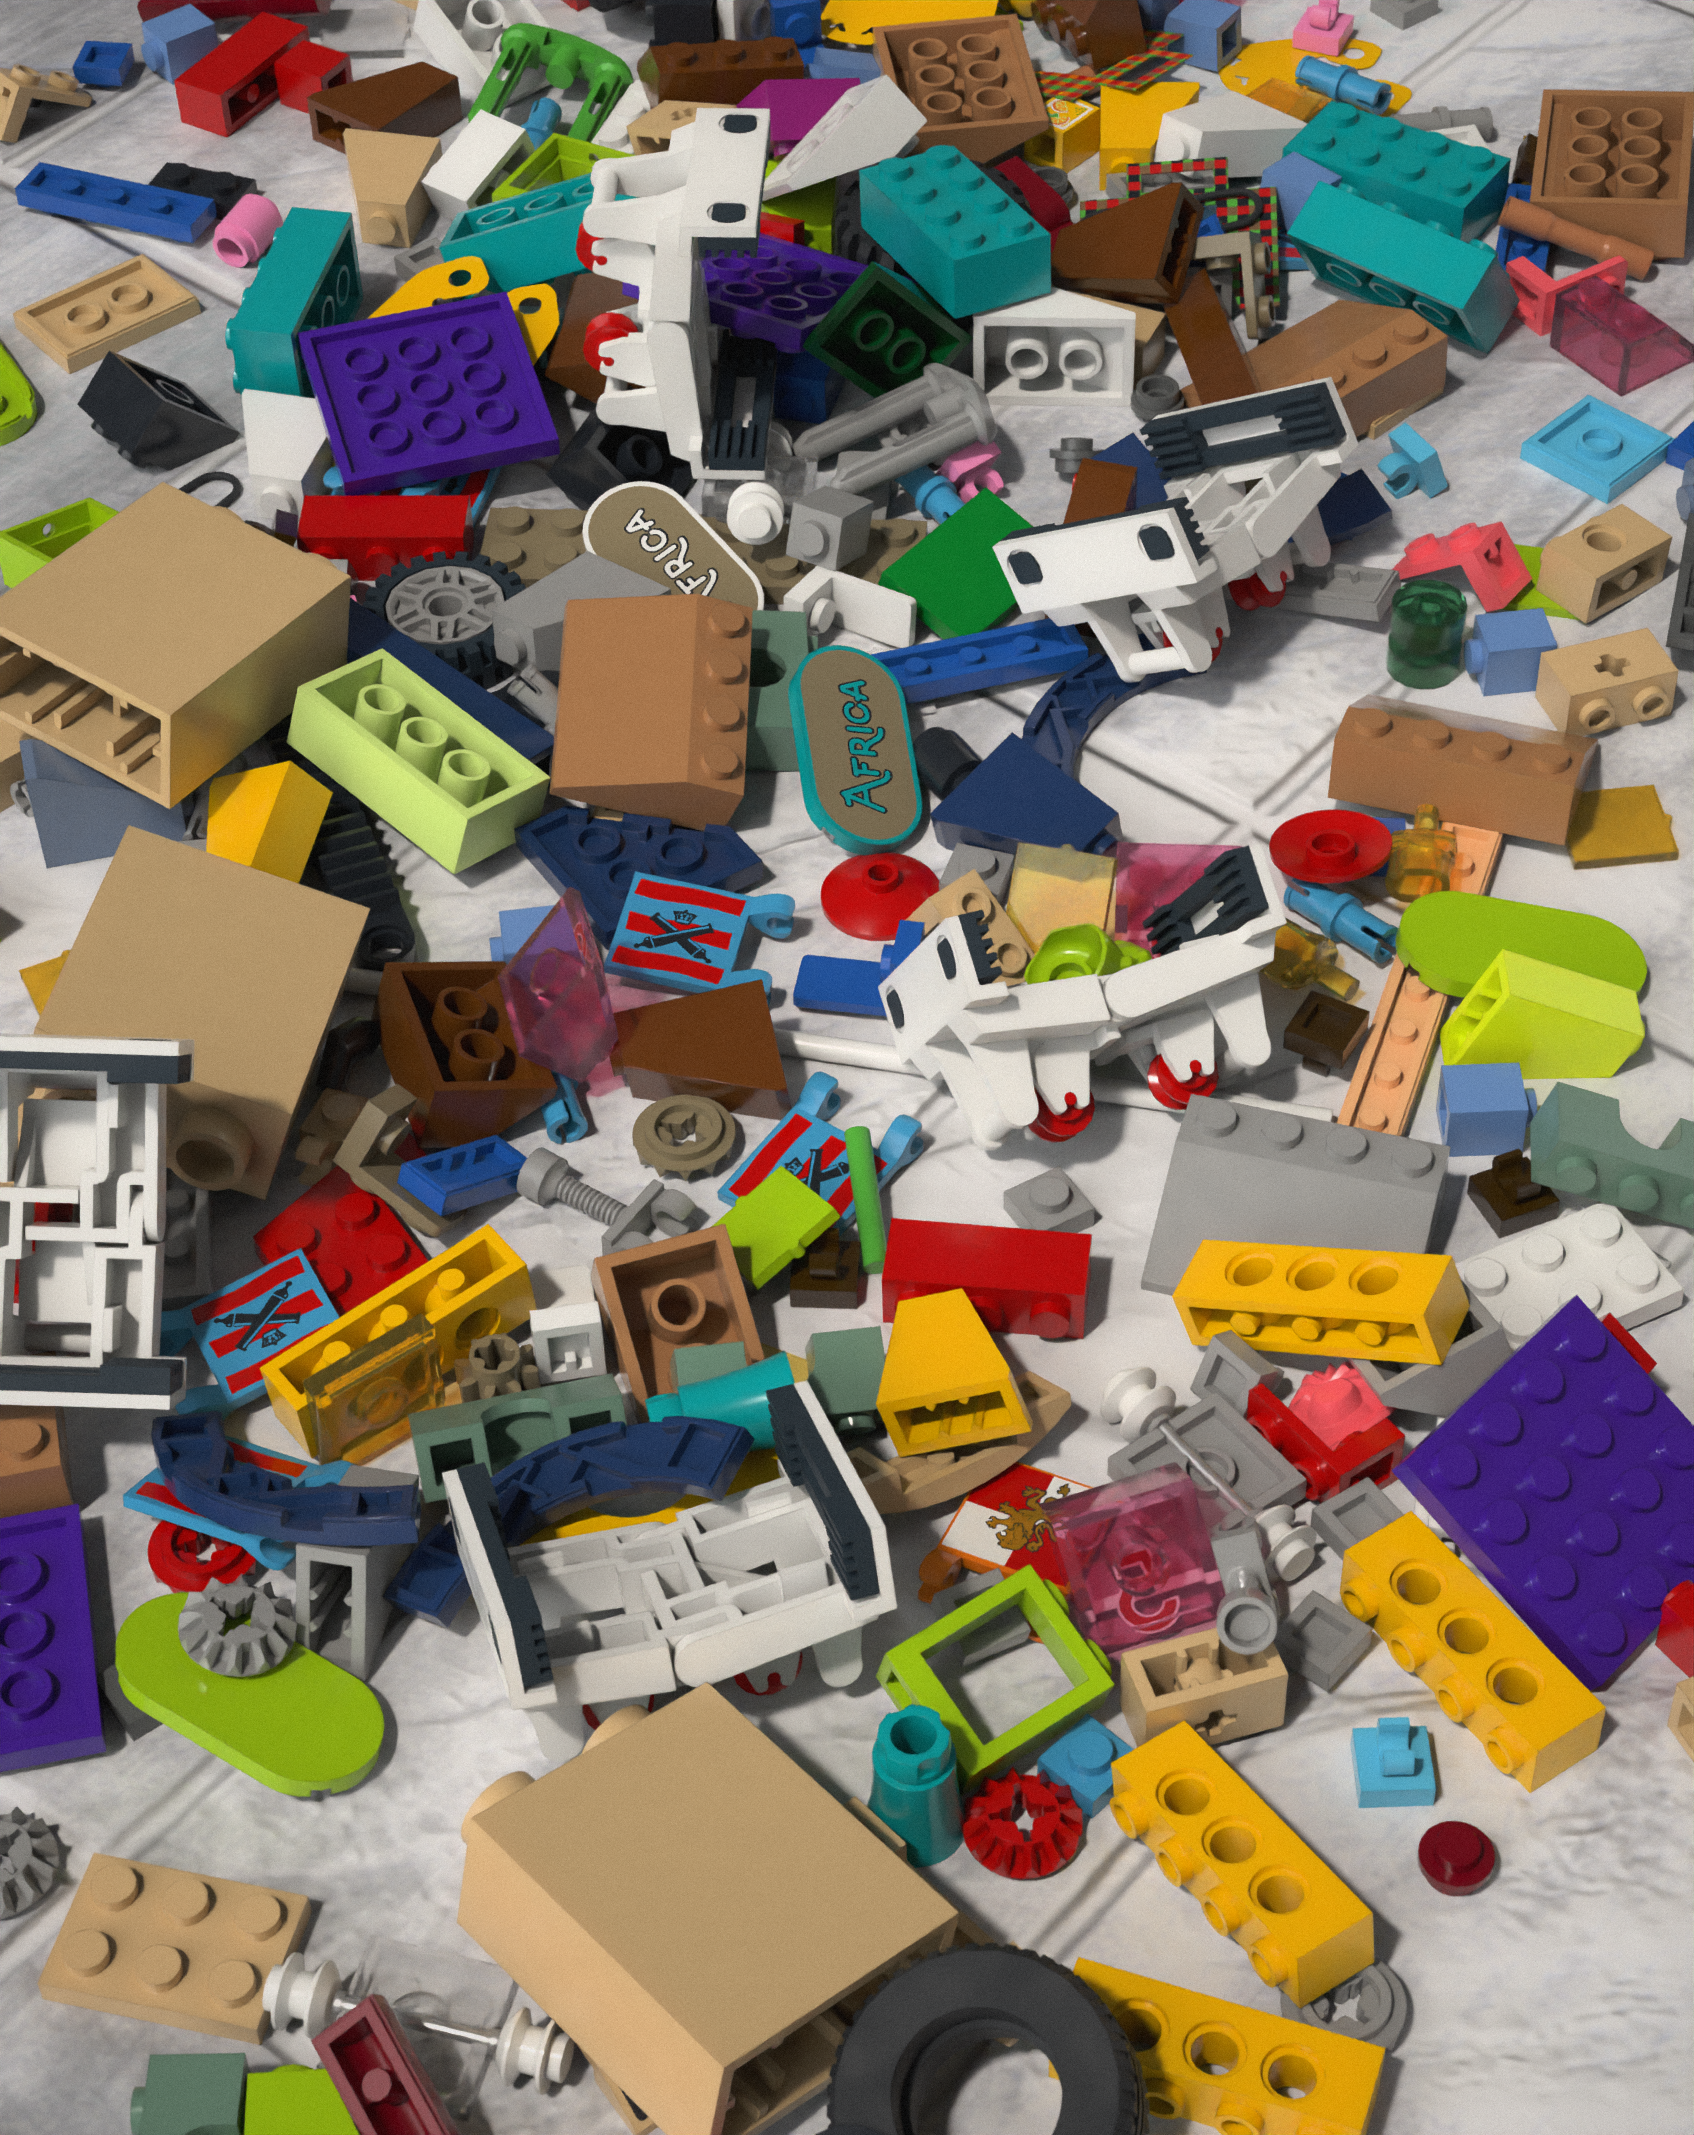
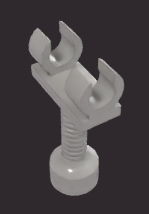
M543 1147L536 1149L529 1155L518 1175L517 1191L528 1199L544 1206L557 1198L610 1225L611 1227L601 1236L603 1256L653 1243L649 1237L644 1235L653 1224L666 1235L676 1237L686 1234L697 1222V1220L689 1217V1214L697 1207L686 1194L678 1190L664 1189V1184L656 1179H653L631 1205L627 1206L569 1176L567 1160Z
M1244 1516L1245 1525L1240 1528L1223 1531L1220 1522L1209 1531L1211 1545L1225 1592V1597L1220 1601L1217 1610V1633L1227 1648L1236 1653L1248 1655L1261 1652L1272 1643L1277 1632V1625L1281 1624L1279 1617L1281 1609L1275 1587L1270 1584L1261 1551L1263 1544L1256 1519Z

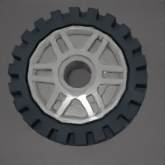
M445 551L433 553L434 561L426 562L422 555L410 558L411 568H407L401 562L391 567V576L382 573L375 580L376 588L369 587L365 594L366 601H363L362 606L475 683H479L485 690L496 686L495 675L503 680L513 675V666L496 657L491 610L526 589V586L521 583V578L515 571L509 573L506 564L497 561L491 565L490 557L478 554L473 561H470L468 552L456 551L454 559H446Z

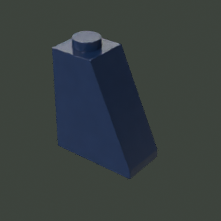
M1013 732L930 813L937 842L945 849L954 851L956 844L961 843L1015 855V866L1082 883L1096 869L1103 870L1108 867L1118 856L1124 842L1119 813Z

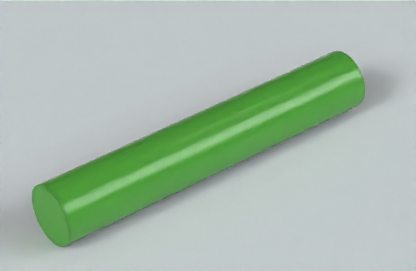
M855 1126L847 1129L844 1137L863 1268L868 1274L883 1273L887 1242L869 1128Z

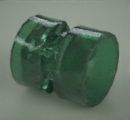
M1416 580L1406 583L1396 590L1391 602V632L1388 636L1386 653L1387 672L1395 681L1406 687L1427 690L1447 686L1457 678L1461 668L1463 651L1462 633L1466 625L1468 608L1466 597L1459 589L1446 582L1437 580Z

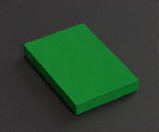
M985 487L884 570L878 585L915 598L917 601L916 617L942 639L992 630L1019 607L993 550V546L1012 531L1033 526Z

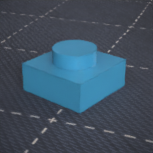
M1087 1713L1037 1758V1774L1044 1769L1050 1781L1059 1786L1069 1784L1073 1800L1078 1808H1081L1085 1814L1093 1819L1110 1803V1799L1114 1797L1111 1763L1134 1749Z

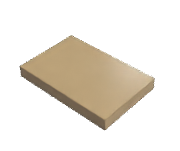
M141 254L13 313L17 330L67 373L72 374L104 359L109 350L117 353L201 314L199 299L147 256Z

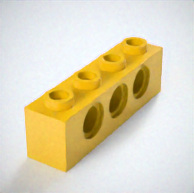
M489 1224L485 1225L260 1367L276 1418L311 1459L318 1456L453 1369L456 1359H468L469 1351L472 1347L471 1340H479L492 1334L509 1333L529 1320V1311L537 1310L527 1264Z
M1204 1239L1172 1295L1192 1345L1209 1346L1213 1335L1232 1330L1254 1350L1431 1365L1443 1364L1470 1308L1457 1267L1451 1255Z
M1412 1511L1344 1551L1339 1594L1348 1612L1362 1622H1367L1387 1643L1388 1649L1396 1663L1407 1672L1414 1671L1434 1692L1442 1711L1451 1720L1458 1723L1462 1722L1483 1744L1488 1758L1498 1770L1505 1774L1511 1773L1531 1793L1598 1750L1606 1707ZM1459 1651H1461V1652H1467V1653H1470V1654L1459 1653ZM1505 1701L1516 1702V1703H1518V1704H1520V1705L1510 1704V1703H1507V1702H1505Z
M1185 1720L1111 1763L1114 1797L1110 1799V1808L1121 1830L1132 1839L1139 1836L1155 1854L1157 1863L1165 1877L1176 1887L1184 1885L1197 1898L1205 1917L1213 1929L1224 1937L1230 1934L1247 1952L1253 1969L1267 1986L1274 1988L1278 1985L1300 2009L1374 1963L1373 1912Z
M1077 1958L1073 1974L1081 1977L1100 1996L1126 2033L1129 2041L1144 2042L1152 2047L1146 2051L1136 2052V2057L1140 2061L1143 2072L1142 2076L1148 2090L1145 2097L1149 2100V2114L1169 2120L1179 2117L1214 2127L1222 2135H1366L1380 2088L1386 2048L1088 1959ZM1049 2060L1048 2077L1059 2080L1058 2074ZM1205 2064H1217L1226 2068L1229 2072L1221 2075H1210L1202 2072L1197 2067ZM1281 2087H1293L1304 2092L1306 2096L1291 2099L1279 2095L1274 2090Z

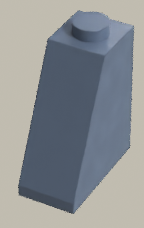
M27 739L19 741L25 782L46 868L114 856L128 825L174 841H182L184 833L187 831L184 818L192 817L194 811L191 793L174 807L168 809L48 745L42 740Z

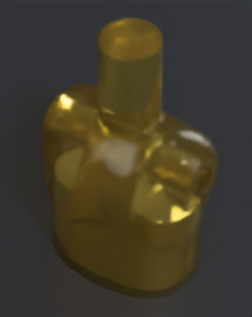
M1422 804L1417 807L1413 829L1399 830L1391 833L1392 851L1388 860L1385 884L1389 895L1402 902L1412 903L1426 894L1450 890L1451 873L1457 860V836L1451 831L1438 829L1440 813L1439 809L1432 804Z
M1285 918L1287 923L1276 931L1274 960L1261 969L1260 972L1272 982L1287 990H1299L1312 983H1317L1344 1001L1351 1000L1359 988L1360 981L1335 966L1338 960V950L1335 943L1330 938L1309 931Z

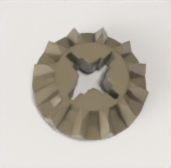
M675 1095L658 1100L642 1111L635 1121L632 1138L633 1146L637 1150L641 1165H653L659 1177H663L671 1171L679 1172L684 1180L687 1181L689 1175L694 1170L700 1169L712 1175L717 1161L730 1160L732 1145L736 1141V1130L732 1116L718 1102L699 1096ZM695 1129L696 1142L687 1140L682 1146L674 1147L673 1138L683 1139L688 1133L692 1134Z

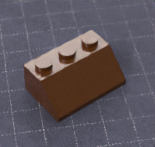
M1036 0L1031 3V12L1037 27L1040 30L1046 29L1057 44L1061 43L1071 52L1074 58H1079L1094 71L1147 51L1137 0Z
M777 36L752 41L722 39L715 43L687 44L673 42L667 46H650L637 61V73L651 109L665 100L737 105L764 80L803 79L805 67L794 39H784Z
M595 273L577 275L572 283L545 376L597 404L598 398L605 392L607 376L592 368L585 359L583 347L587 326L596 316L638 304L639 299L622 294V281ZM628 382L627 384H630L634 389L645 388L644 386Z
M505 961L385 963L371 1020L377 1027L378 1040L394 1083H398L418 1098L407 1118L419 1148L457 1147L498 1135L555 1097L558 1087Z

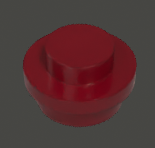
M1446 1821L1432 1826L1424 1833L1419 1842L1417 1861L1422 1874L1435 1890L1448 1896L1458 1897L1474 1892L1488 1881L1494 1868L1495 1851L1490 1839L1477 1827L1461 1821Z

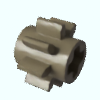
M507 1333L492 1334L479 1340H471L472 1347L469 1351V1359L461 1358L454 1361L456 1380L460 1388L462 1403L541 1387L539 1368L535 1366L533 1346L527 1344L519 1347L515 1340L508 1337Z

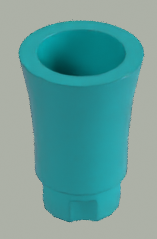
M784 1350L747 1367L710 1379L677 1386L678 1394L667 1393L645 1399L650 1422H662L664 1416L714 1419L745 1427L755 1438L748 1452L775 1449L774 1445L776 1443L772 1434L774 1430L770 1421L772 1416L768 1409V1404L770 1403L767 1399L766 1391L794 1384L795 1382L786 1351Z
M911 1704L899 1712L886 1714L879 1724L876 1742L872 1751L873 1775L867 1807L907 1843V1861L915 1868L932 1866L953 1855L964 1841L962 1825L965 1823V1806L959 1792L955 1746L950 1731L941 1722L940 1714L927 1706Z

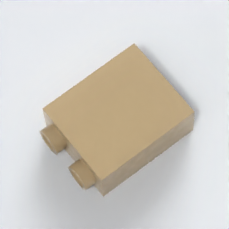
M162 482L0 597V719L171 809L293 712L298 686L347 665L351 576L338 570L331 561L319 554L304 553L246 524L236 513L225 507L210 506Z
M128 825L35 1026L34 1034L194 1039V1081L182 1084H166V1167L172 1169L183 1181L201 1189L218 1191L230 1188L266 1200L342 999L370 908ZM35 1088L34 1094L29 1095L27 1098L97 1101V1090ZM23 1103L18 1107V1117L22 1119Z
M708 1682L654 1713L649 1712L644 1706L637 1704L620 1709L596 1729L586 1743L581 1755L537 1780L524 1771L512 1772L501 1777L487 1787L474 1801L461 1827V1838L467 1845L457 1923L666 2135H758L827 2088V2085L832 2083V2078L829 2074L832 2064H836L837 2061L835 2057L837 2046L842 2045L844 2041L842 2034L847 2026L851 2027L853 2025L852 2017L856 2010H862L866 2005L863 2001L871 1993L875 1995L879 1991L877 1987L885 1979L889 1981L893 1978L895 1971L902 1967L906 1970L911 1967L910 1962L918 1957L921 1960L928 1958V1953L937 1950L940 1953L946 1952V1948L952 1945L959 1912Z

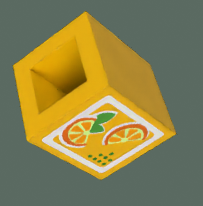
M1052 97L1044 103L1049 119V129L1024 142V160L1040 167H1057L1068 173L1099 151L1100 108L1078 98L1074 101H1068Z

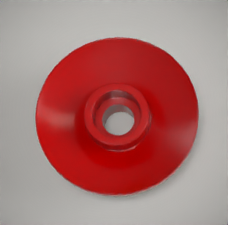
M1319 810L1296 816L1280 825L1270 838L1269 853L1274 865L1283 873L1293 878L1313 883H1342L1363 878L1380 869L1391 856L1392 836L1383 823L1366 814L1349 810Z
M893 852L858 855L840 863L826 876L821 887V907L828 921L847 935L868 941H891L896 939L899 921L906 920L929 897L939 891V880L928 866L907 855Z

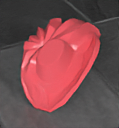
M1343 1362L1338 1368L1329 1363L1325 1372L1315 1370L1312 1375L1306 1374L1288 1406L1332 1451L1335 1450L1337 1445L1347 1435L1355 1431H1366L1387 1418L1397 1409L1384 1406L1350 1362Z

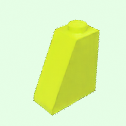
M1502 949L1440 1029L1439 1034L1444 1065L1519 1062L1522 1079L1611 1078L1629 1056H1633L1641 1047L1645 1037V1025L1641 1020L1636 991Z

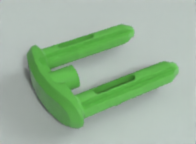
M518 23L511 25L504 31L501 37L503 50L468 114V121L470 123L480 110L500 118L526 67L538 70L541 65L547 67L545 74L548 82L556 88H569L575 77L589 82L588 89H590V92L567 136L591 143L613 111L618 98L622 97L630 84L633 83V76L627 64L620 57L594 43L556 29L530 23ZM507 70H510L506 79L502 81L501 79ZM602 104L598 113L593 115L592 113L596 105Z

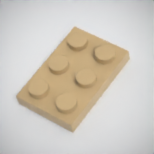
M93 1853L37 1984L42 1999L261 2045L271 2020V2012L265 2011L262 2004L266 1980L274 1965H284L287 1958L293 1952H297L312 1914L309 1897Z

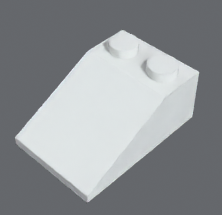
M419 0L413 29L441 66L453 75L458 76L461 81L477 93H480L503 50L501 37L508 27L518 23L551 27L530 0ZM541 65L536 70L527 66L506 106L550 85L545 74L547 67ZM507 70L501 79L502 81L506 79L510 70Z
M887 74L850 88L765 179L762 201L874 163L878 165L879 162L887 158H903L918 144L920 139L916 133L928 120Z
M1051 286L1050 293L973 314V380L984 390L989 405L1131 407V394L1134 383L1136 312Z

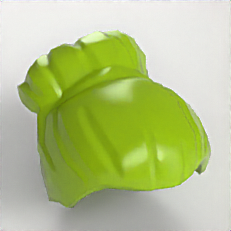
M1082 923L1051 930L1036 955L1028 964L1024 978L1028 985L1097 974V976L1110 975L1122 969L1152 959L1149 950L1141 948L1139 945L1122 940L1113 941L1100 927L1090 923Z

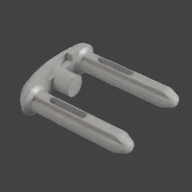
M930 363L923 368L924 374L922 377L804 431L793 444L792 453L798 461L817 462L925 411L931 426L842 467L835 477L831 479L830 487L861 496L975 441H979L985 446L993 443L997 427L984 390L975 380L950 367L939 363Z

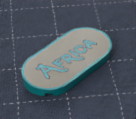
M832 645L821 647L809 653L801 661L788 688V700L805 808L816 827L820 831L824 827L830 834L835 836L832 842L841 848L860 855L891 852L908 839L917 827L922 814V798L902 688L894 674L872 655L848 646Z

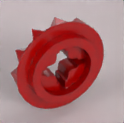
M162 1520L157 1525L148 1544V1560L156 1583L163 1582L169 1586L173 1593L201 1592L206 1588L212 1577L223 1584H230L241 1573L243 1576L255 1575L256 1559L242 1546L210 1536L212 1544H215L216 1551L212 1553L211 1561L207 1562L206 1565H200L196 1555L200 1554L201 1546L205 1544V1535L207 1534Z
M1012 1766L1005 1777L991 1780L984 1776L979 1790L973 1797L966 1798L965 1823L962 1825L964 1841L972 1856L982 1866L996 1874L1015 1879L1042 1877L1064 1866L1077 1851L1082 1837V1809L1078 1808L1073 1800L1069 1784L1064 1786L1055 1784L1050 1781L1044 1769L1036 1776L1021 1775ZM1016 1804H1022V1808L1027 1809L1029 1817L1035 1818L1033 1819L1032 1830H1030V1841L1024 1842L1023 1832L1018 1831V1826L1014 1821H1010L1012 1820V1813Z

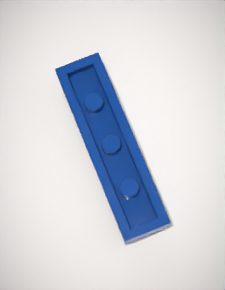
M39 162L15 188L18 205L38 209L45 213H57L84 219L91 223L121 227L132 232H144L167 237L178 242L194 243L217 217L215 201L211 198Z
M1048 618L870 655L881 661L894 674L902 688L905 703L910 704L1069 671L1088 658L1089 649L1074 624L1058 627Z

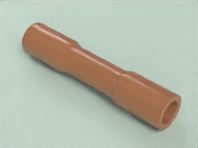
M1509 196L1505 202L1498 221V226L1538 241H1548L1595 259L1598 263L1620 255L1628 261L1626 275L1639 280H1643L1654 256L1653 250L1614 235H1604L1557 217L1549 210Z

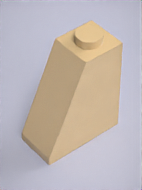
M346 128L343 132L348 175L362 242L411 248L433 205L421 181L428 174L431 167L442 157L441 139Z

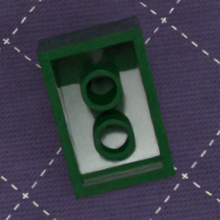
M872 261L809 334L803 347L870 396L877 398L922 377L924 374L923 368L930 363H939L948 367L973 337L930 294L911 280Z

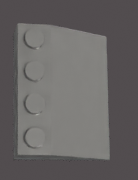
M1191 1094L1175 1141L1141 1279V1289L1172 1296L1203 1239L1429 1254L1444 1200L1451 1147Z

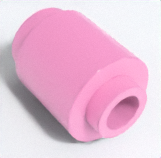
M256 194L244 195L215 229L213 248L218 257L226 264L237 268L244 267L248 262L254 263L272 243L276 228L283 225V220L277 206L266 197Z

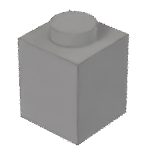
M826 485L794 501L786 555L832 571H836L863 556L867 551L874 501Z

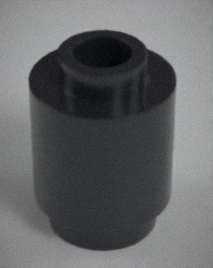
M932 727L925 730L913 742L918 778L941 802L984 761L957 732L946 730L942 727Z

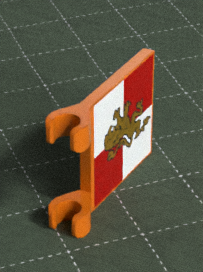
M1016 1461L1003 1472L968 1491L937 1547L925 1556L919 1567V1579L923 1581V1584L918 1590V1599L931 1604L935 1593L955 1585L961 1567L981 1574L999 1568L1004 1579L1030 1564L1042 1581L1048 1579L1056 1585L1068 1603L1120 1506V1496ZM1027 1622L1030 1628L1028 1639L1044 1644L1031 1624Z

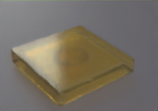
M422 1313L302 1380L319 1465L344 1460L354 1465L363 1466L412 1437L407 1414L447 1406L435 1327Z

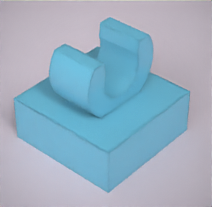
M1406 422L1388 434L1394 453L1384 457L1377 467L1388 478L1383 483L1384 488L1396 499L1408 495L1415 486L1430 499L1448 487L1437 451Z
M1409 1717L1378 1718L1377 1727L1352 1728L1350 1747L1359 1808L1434 1806L1436 1786L1427 1726H1410Z

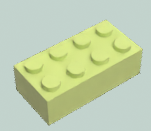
M383 648L298 686L287 743L453 874L516 843L514 829L541 816L551 777Z

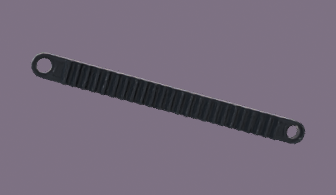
M291 712L262 735L261 740L272 765L292 761L333 792L310 857L327 894L370 908L354 958L357 968L383 972L386 962H418L414 931L401 904L398 889L394 887L390 871L387 872L385 859L380 855L378 843L373 839L370 825L367 826L365 814L360 809L358 798L287 743L293 713ZM387 946L397 947L402 950L398 955L391 958L381 959L371 955L376 949Z

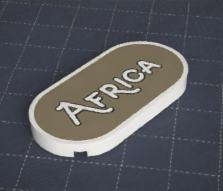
M629 482L618 485L602 494L588 510L583 524V540L586 552L589 551L670 588L671 595L701 594L751 607L753 610L764 611V594L756 575L674 490L654 482Z

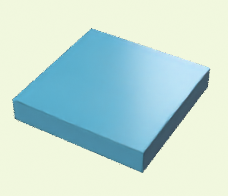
M1587 395L1525 440L1521 446L1520 459L1608 504L1666 460L1668 445L1674 438Z

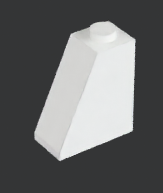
M1231 91L1164 113L1154 161L1228 157V178L1262 176L1264 169L1282 159L1283 148L1308 123L1238 92ZM1213 170L1178 172L1191 179H1202V177L1210 175L1214 178Z
M244 389L241 394L249 474L256 515L260 518L274 519L278 509L298 515L299 523L304 496L325 495L328 488L324 486L323 477L334 462L316 400L314 398Z

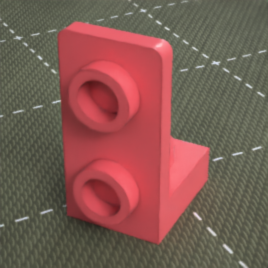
M1619 255L1558 281H1555L1524 256L1509 261L1506 264V272L1510 275V283L1520 300L1512 315L1541 337L1618 305L1623 300L1628 261Z
M1502 521L1478 527L1474 522L1468 523L1455 529L1449 535L1436 538L1433 533L1423 535L1405 547L1404 552L1406 556L1392 568V570L1399 571L1401 580L1461 565L1486 612L1503 609L1532 579Z

